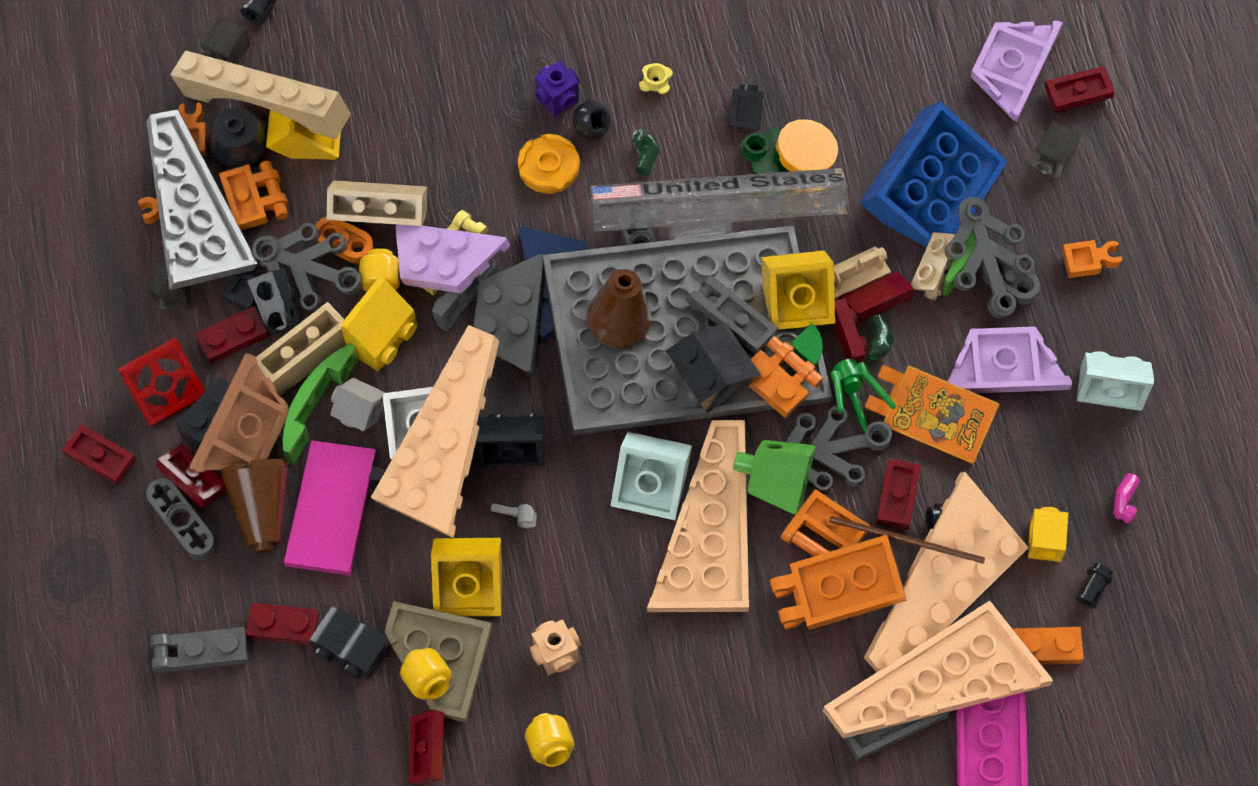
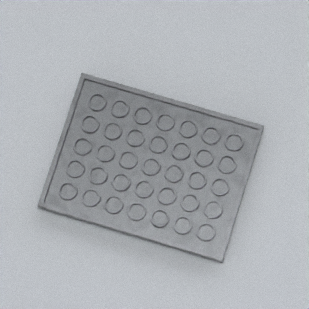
M794 226L543 255L544 274L573 435L774 410L771 405L747 386L707 413L665 350L692 332L717 326L714 321L701 311L693 309L687 302V297L693 291H698L702 287L701 283L707 276L716 278L769 320L763 292L761 257L799 253ZM619 269L631 270L639 276L652 315L651 326L646 337L641 341L633 343L628 348H611L600 343L587 325V309L590 302L610 275ZM710 296L708 299L714 303L718 298ZM807 327L777 330L775 336L783 343L788 342L790 344ZM741 344L751 359L755 354ZM767 344L761 349L770 358L775 354ZM822 353L815 371L824 379L816 388L807 380L802 384L809 394L799 406L829 403L832 399ZM786 362L780 366L791 377L797 373Z

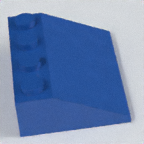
M939 101L921 109L859 203L883 224L927 248L933 232L955 234L961 224L958 218L960 203L969 197H978L983 200L1008 161L946 105ZM971 207V214L973 215L977 209Z

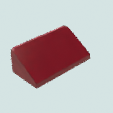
M896 271L841 296V299L846 298L849 309L853 308L855 310L858 323L912 299L914 289Z

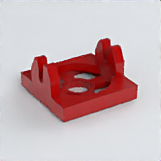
M176 338L117 369L132 399L149 426L194 403L205 392ZM157 359H171L179 363L181 367L172 372L162 370ZM148 365L153 374L150 384L139 390V375L143 368ZM163 374L171 376L172 386L169 390L160 392L155 389L154 383L157 377ZM187 377L186 388L182 396L177 398L174 393L177 381ZM157 394L165 396L169 404L164 406L154 405L145 399Z

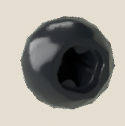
M588 100L580 104L575 109L572 117L575 131L579 136L588 140H596L603 137L609 131L612 122L611 114L607 107L594 100Z

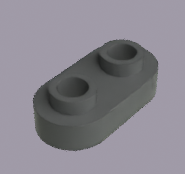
M996 259L1006 291L1014 296L1017 304L1025 305L1032 303L1037 298L1040 290L1038 277L1032 272L1024 276L1018 275L1012 267ZM982 263L980 269L981 278L990 286ZM1023 287L1027 289L1028 292L1021 293L1018 291V288Z

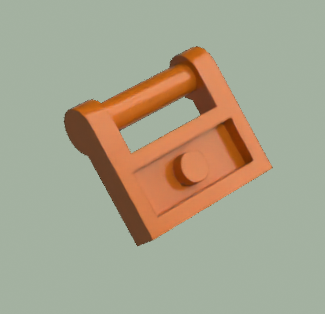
M815 489L781 535V539L788 544L794 543L814 557L830 551L801 533L799 530L803 525L840 549L860 543L868 532L829 522L830 516L867 526L870 525Z

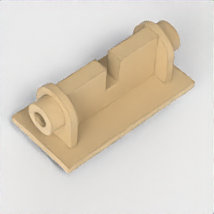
M933 232L911 285L913 289L925 291L924 296L931 300H936L937 296L942 295L946 278L944 271H949L953 263L952 260L945 256L944 248L953 239L955 234ZM951 245L952 253L957 255L959 248Z
M875 246L834 265L835 299L891 273V270L884 261L888 257L883 247L878 249Z

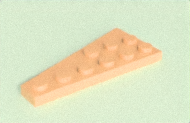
M468 325L371 496L376 502L454 538L456 526L453 525L456 510L461 508L463 499L460 495L463 480L469 474L479 426L477 425L480 410L484 409L486 398L483 396L487 380L491 378L499 340L494 335Z
M745 420L711 421L695 473L692 476L685 502H683L665 560L650 598L647 612L749 611L746 474L733 470L737 452L745 453Z
M966 472L960 473L955 481L956 486L950 497L944 502L941 508L942 513L934 528L930 529L925 541L985 557V562L982 564L921 547L903 586L907 601L893 605L886 621L882 622L864 656V659L876 673L951 625L1028 549V546Z
M988 601L825 705L823 712L844 739L1051 686L1053 679L994 605Z

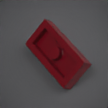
M1105 66L1046 80L1044 86L1054 113L1111 99L1115 93Z
M846 298L835 300V323L833 326L845 359L856 360L858 364L864 362L865 355H868V347L864 336L859 337L856 329L858 326L856 312L853 308L849 309Z
M254 306L195 333L210 365L269 337Z
M82 424L79 425L62 448L65 456L117 486L137 460L131 452Z
M180 444L157 460L156 468L203 508L226 493L227 489L223 479L214 471L204 470V472H197L190 469L189 467L195 455L183 444Z
M888 459L876 524L909 530L920 475V464Z
M252 602L246 636L248 639L312 646L309 639L318 627L320 613L315 609Z
M433 709L411 716L408 784L421 786L442 780L444 712Z

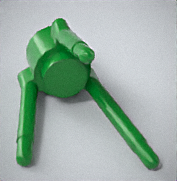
M846 359L834 366L830 375L834 382L837 409L839 412L844 411L842 390H844L851 398L864 434L868 425L856 394L863 386V379L871 385L891 409L896 408L895 402L868 372L864 362L858 364L856 360Z

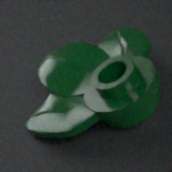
M768 129L763 134L751 133L740 144V154L746 161L751 162L752 171L757 176L767 177L768 179L763 180L773 182L772 179L770 180L772 176L778 178L779 172L789 171L781 164L778 150L776 152L775 147L781 129Z

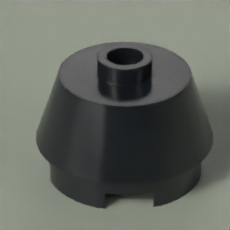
M227 109L220 113L213 123L208 138L209 150L218 162L233 167V169L248 164L250 168H253L259 164L258 160L269 149L266 148L268 127L260 118L246 109Z

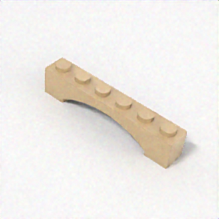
M189 51L183 53L170 74L184 97L210 103L213 98L235 99L252 103L280 113L307 127L312 133L337 139L351 115L337 91Z

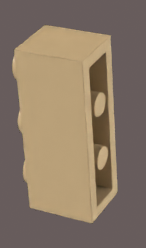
M333 180L327 188L326 220L422 226L426 219L427 187Z
M328 302L256 357L258 366L264 375L270 378L276 387L279 397L310 374L327 357L346 346L341 329V323L344 321V318Z

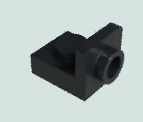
M740 84V89H733L729 127L760 130L764 92L758 91V86Z

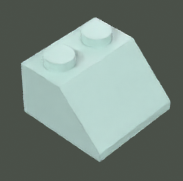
M1086 352L1080 367L1077 401L1142 411L1154 384L1151 362H1145L1140 358L1132 356L1119 358L1109 356L1105 352Z
M627 432L620 448L611 506L675 520L687 476L692 445Z

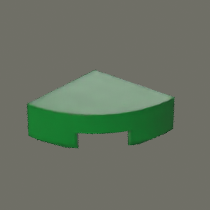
M811 323L790 345L794 347L793 352L805 362L810 361L816 367L822 353L823 344L819 331Z

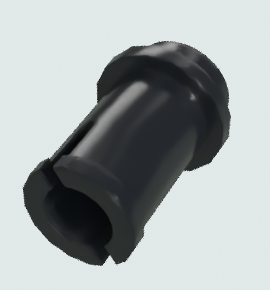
M1099 563L1087 569L1088 577L1076 600L1088 608L1095 609L1106 585L1111 584L1113 581L1111 577L1113 572L1108 567Z

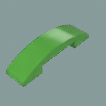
M348 344L322 361L307 377L297 392L289 409L283 434V451L289 464H295L310 440L304 424L330 382L334 381L340 385L344 384L359 361L354 345Z

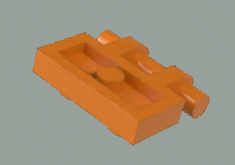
M271 161L260 163L261 172L253 175L249 164L219 173L231 213L241 231L268 223L265 212L269 210L275 211L276 217L279 220L289 216L287 210L288 200L286 195L281 193L279 187L280 177L278 171L273 169ZM267 187L269 195L260 198L257 188Z
M774 336L767 343V346L775 352L771 358L762 350L751 358V361L762 377L750 384L749 387L786 418L808 397L809 392L802 384L807 380L816 388L824 378L815 371L816 367L810 361L805 362L793 352V346L788 342L783 343ZM784 362L797 372L793 377L780 367Z

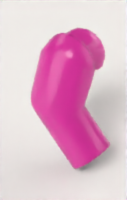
M1131 473L1124 476L1116 489L1113 509L1115 518L1118 521L1121 519L1127 524L1133 521L1137 513L1136 507L1130 506L1128 503L1140 484L1139 478Z

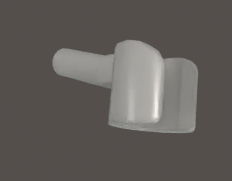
M495 503L491 506V511L518 517L517 525L521 528H534L536 526L537 515L528 504L520 505L518 508Z

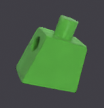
M764 440L757 448L755 456L738 451L733 470L750 475L747 489L749 494L792 514H797L803 504L816 446Z

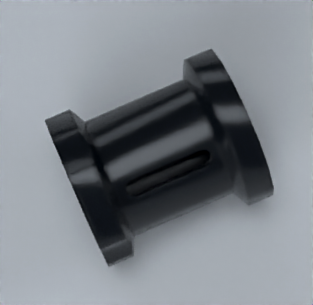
M249 0L247 4L241 7L240 12L252 23L263 24L267 19L265 14L271 4H275L277 0Z

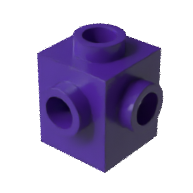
M558 61L552 66H545L535 76L536 90L534 94L542 106H546L555 117L579 101V77L572 68L567 69L561 61Z

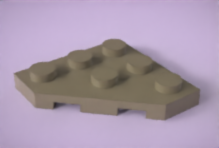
M393 601L384 633L399 660L403 664L406 656L416 649H435L451 669L452 677L445 694L437 699H424L430 710L434 709L444 712V718L467 723L492 631V623Z

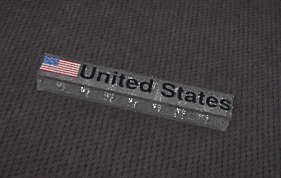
M842 168L590 186L594 232L847 214L848 185Z

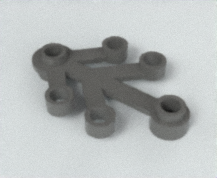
M969 197L963 200L958 207V218L961 224L953 239L945 246L944 253L952 261L959 260L965 255L966 246L964 243L971 231L973 232L976 244L962 271L955 276L954 284L961 291H967L972 288L976 283L975 273L982 262L993 294L988 300V310L995 318H1006L1014 312L1016 300L1005 289L996 259L1012 267L1014 272L1021 276L1033 270L1034 260L1027 254L1018 256L989 239L986 228L1001 235L1008 245H1016L1021 242L1025 233L1020 225L1012 224L1009 226L990 215L989 207L982 199ZM971 207L977 209V211L979 212L978 217H975L971 214ZM1010 230H1014L1017 233V239L1010 237ZM951 245L959 248V255L952 253ZM1020 260H1023L1027 263V270H1024L1020 267ZM962 275L968 277L969 285H964L961 282ZM1000 298L1007 300L1008 308L1001 306Z
M305 223L301 225L299 230L280 239L270 235L258 238L252 248V254L257 263L267 267L268 272L280 270V263L290 266L301 295L300 304L308 312L318 310L322 306V299L313 291L307 273L335 283L336 287L346 295H354L363 287L362 276L354 268L344 267L338 271L314 262V260L331 252L342 254L347 249V240L339 233H332L326 240L296 254L286 250L303 241L307 244H314L319 240L320 231L312 223ZM309 229H313L312 236L305 238V233ZM340 239V245L337 248H333V242ZM269 248H273V252L271 253V255L266 257V250ZM352 278H355V284L351 288H348V281ZM286 282L293 298L295 290L292 285ZM315 297V303L312 306H307L308 299Z
M833 406L828 411L825 424L811 444L816 446L813 460L844 476L845 482L849 486L858 487L864 482V469L859 465H851L835 455L867 447L875 451H882L890 445L892 431L886 423L873 422L867 427L865 434L830 441L837 428H841L846 424L848 416L845 408L843 412H839L837 406ZM810 413L800 414L797 417L796 426L786 442L800 444L805 435L813 433L816 425L815 417ZM839 413L843 416V419L836 421L832 418V415ZM807 420L812 425L804 428L800 425V422ZM879 435L884 441L877 443L872 440V437ZM811 468L808 482L813 484V489L822 494L829 493L833 486L832 476L827 472H817ZM857 472L861 477L854 480L850 478L849 474ZM825 479L829 485L821 487L817 484V481Z

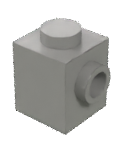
M351 378L335 388L331 397V402L334 404L330 415L339 419L345 426L366 431L379 420L384 405L383 393L385 392L356 378Z

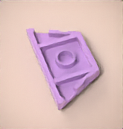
M1053 21L1052 25L1034 26V22H1021L1019 24L995 22L972 69L971 78L1012 120L1018 121L1058 37L1063 22Z
M396 224L400 278L403 284L408 286L462 293L472 284L476 276L481 275L490 267L488 261L499 250L505 252L510 246L506 237L429 226Z
M1036 327L970 329L963 349L947 381L973 393L1070 390L1072 386V380L1061 371L1056 363L1057 358L1051 349L1045 346L1044 339Z

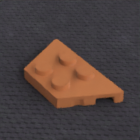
M245 354L192 460L190 469L197 472L221 470L235 463H240L241 468L251 464V460L268 458L286 421L290 408L284 399L278 396L276 387L270 378L264 375L257 364L258 360L255 356Z

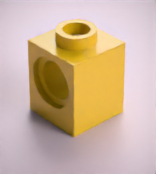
M1054 507L1034 509L1030 520L1027 558L1056 562L1062 561L1066 551L1068 513L1060 512L1059 509Z

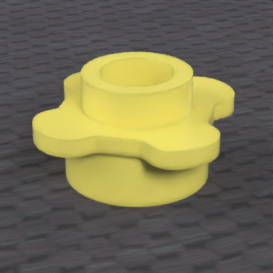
M659 63L644 66L642 69L644 77L639 84L640 89L644 92L650 90L658 91L662 95L668 93L670 90L668 81L672 77V70Z

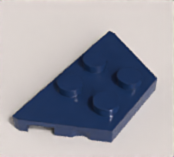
M525 227L518 228L524 260L538 254L547 255L588 250L585 241ZM546 280L539 325L541 341L549 339L551 333L555 331Z

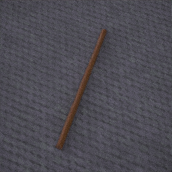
M830 516L829 522L879 536L887 535L888 538L974 562L982 564L985 562V557L834 516Z

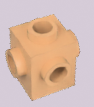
M563 619L556 623L554 621L545 622L537 627L536 632L532 633L533 646L529 647L537 666L543 664L548 676L555 672H563L579 661L577 647L581 646V642L573 627L567 629Z

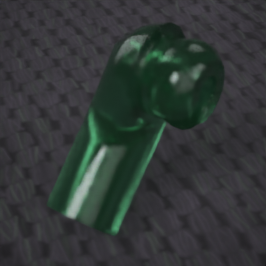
M639 129L632 135V142L640 155L635 171L642 176H649L659 156V148L649 133Z
M881 313L872 316L868 320L875 334L872 343L867 344L868 356L873 360H877L880 356H886L894 341L893 334Z

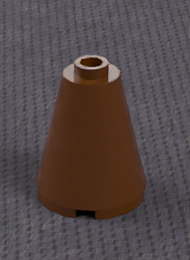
M619 269L613 272L592 299L587 309V325L589 330L591 329L595 338L600 343L611 348L631 347L633 343L646 337L651 326V310L641 280L635 272L628 269Z
M282 459L251 460V464L241 468L240 463L221 469L222 478L247 547L254 548L255 553L274 551V545L281 543L289 471L288 462L284 463Z

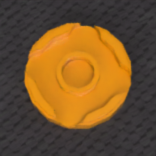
M798 119L788 123L780 131L775 145L781 164L791 173L799 176L800 174H804L807 177L826 174L833 167L838 154L837 141L831 131L822 124L812 120Z
M545 134L541 135V138L531 139L526 142L519 153L518 169L521 179L528 187L537 192L551 194L561 192L573 184L579 174L580 158L571 141L560 135Z

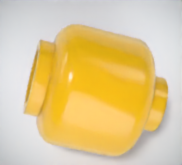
M372 249L360 259L359 273L362 276V289L367 292L379 276L384 278L395 290L399 288V259L393 255L392 251Z
M430 648L411 651L406 656L400 670L402 680L418 699L434 700L441 697L448 690L452 677L451 669L435 649Z
M548 713L540 714L533 719L525 731V740L533 759L545 766L555 767L563 764L569 759L574 749L575 742L568 723L561 716Z

